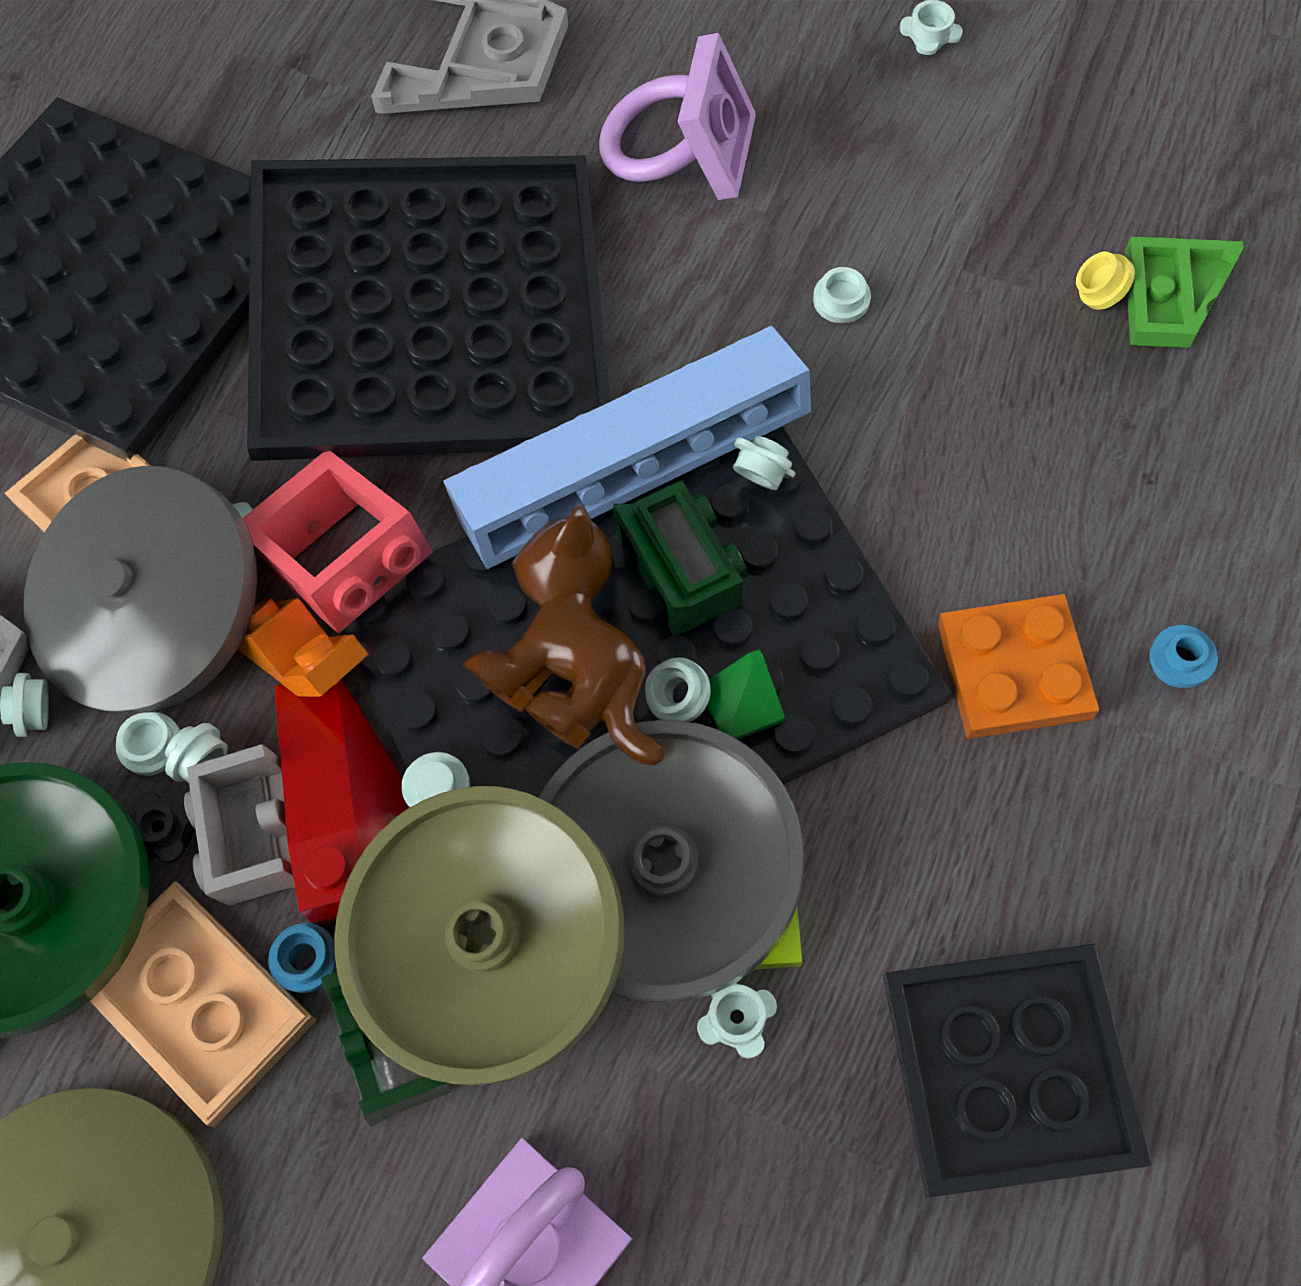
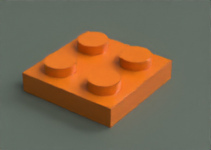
M1065 594L940 614L937 625L967 739L1093 720L1099 712Z

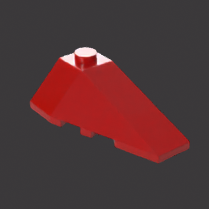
M342 679L322 696H296L282 684L274 686L287 842L299 912L311 923L319 925L324 929L336 926L337 913L345 885L366 847L388 823L409 808L402 794V775Z

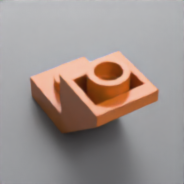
M269 597L255 605L245 635L237 648L296 696H322L369 655L354 635L328 637L299 598L274 602Z

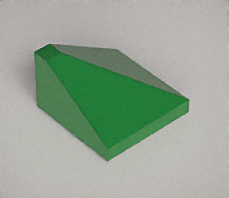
M760 649L748 653L709 678L711 692L706 707L717 730L740 740L785 721L781 704Z

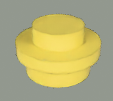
M1100 252L1093 255L1081 266L1076 277V286L1081 300L1088 307L1095 310L1113 306L1128 293L1135 276L1134 266L1121 254Z

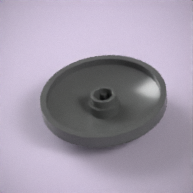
M161 466L132 467L111 473L88 485L76 494L52 520L35 550L29 567L24 591V623L31 651L40 669L49 681L69 698L91 708L117 714L136 715L145 712H158L178 705L205 688L230 661L240 645L251 619L257 590V563L248 528L239 512L223 494L196 477L173 468Z
M675 720L636 723L640 731L657 740L665 747L664 759L656 766L644 765L629 758L616 746L608 732L594 739L566 760L544 787L539 798L560 809L586 831L604 854L614 874L623 906L625 930L621 966L612 993L642 1002H684L717 993L735 984L759 966L777 946L795 914L801 894L804 876L802 833L794 805L783 783L771 767L747 745L717 729L697 723Z

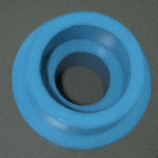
M1175 625L1164 629L1157 635L1150 647L1149 656L1154 673L1162 682L1172 687L1191 688L1199 686L1210 678L1217 667L1218 654L1214 643L1204 632L1191 626ZM1176 647L1189 651L1195 658V661H1186L1179 657Z
M299 923L286 928L277 936L270 948L268 965L272 977L283 988L294 993H309L323 986L321 977L335 972L337 968L335 961V939L324 928L313 923ZM306 948L315 949L316 959L314 964L306 970H297L295 959L298 953Z

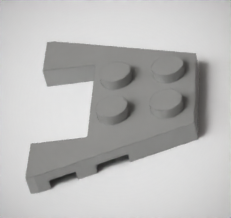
M433 0L465 6L440 69L432 70L386 62L371 96L375 112L382 114L540 102L568 27L567 9L548 0Z

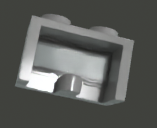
M261 744L187 767L190 791L185 794L184 806L191 825L196 829L199 853L195 854L193 858V870L196 881L202 891L205 892V895L231 906L283 889L295 888L287 842L280 757Z

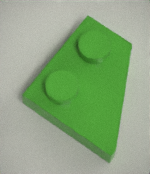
M1130 237L1125 249V257L1133 264L1135 270L1133 283L1127 293L1130 345L1190 348L1244 249L1243 241Z

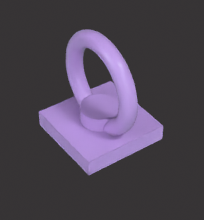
M719 33L698 37L689 75H669L651 80L627 94L610 112L601 130L599 150L603 163L614 175L635 182L653 181L672 175L697 159L718 200L738 197L756 113ZM669 98H683L678 124L685 138L678 145L663 154L645 159H634L623 154L620 147L621 137L635 116L659 101Z
M521 1138L422 1259L450 1286H597L633 1238L584 1194L585 1180L579 1170L571 1167L557 1170L526 1140Z

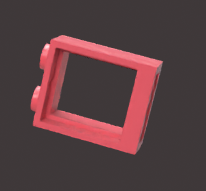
M331 451L320 454L242 518L251 536L256 558L261 565L338 634L433 553L411 513ZM357 505H360L380 521V523L315 577L294 560L296 556ZM379 576H382L380 582L374 585V581Z

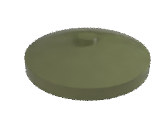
M473 786L439 793L408 808L388 823L366 847L347 880L339 904L334 937L337 974L344 998L350 1012L371 1042L397 1064L418 1075L435 1081L467 1085L502 1083L524 1077L553 1063L568 1052L584 1037L607 1004L617 980L624 949L625 926L620 892L614 874L604 854L594 840L574 820L547 801L529 793L496 786Z
M84 1088L62 1091L41 1097L15 1109L0 1119V1286H212L220 1260L223 1241L222 1198L218 1180L205 1150L194 1134L177 1117L155 1103L131 1094L108 1089Z

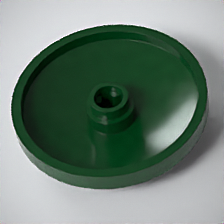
M24 762L0 765V1038L21 1036L44 1029L76 1012L92 1000L119 971L130 954L141 930L148 905L150 875L147 852L142 836L127 810L112 795L89 778L67 768L46 763Z

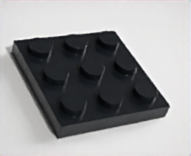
M1095 943L885 973L883 980L925 1198L1151 1166Z

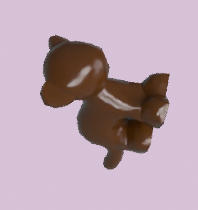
M578 504L573 508L569 516L549 521L539 529L522 547L512 562L521 590L540 606L538 613L525 634L508 651L487 649L471 656L462 666L482 681V686L519 712L524 713L527 711L544 728L572 747L579 749L594 731L606 723L610 737L623 753L641 764L656 766L664 759L665 747L657 740L640 731L634 722L633 716L635 700L646 673L645 657L628 635L599 619L591 608L590 601L596 597L615 571V564L611 553V546L605 534L591 521L585 505ZM554 674L572 682V687L567 692L545 691L539 693L548 679Z

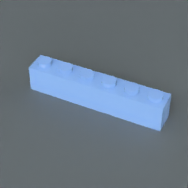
M769 326L700 360L689 363L681 369L645 386L636 388L628 394L592 411L581 414L575 419L537 437L526 440L520 445L484 462L471 466L443 481L458 521L486 569H489L518 555L522 547L539 529L549 521L569 516L573 508L578 504L585 505L590 519L613 509V503L623 504L736 449L737 447L734 443L737 438L752 441L756 436H763L810 413V372L808 367L774 327Z

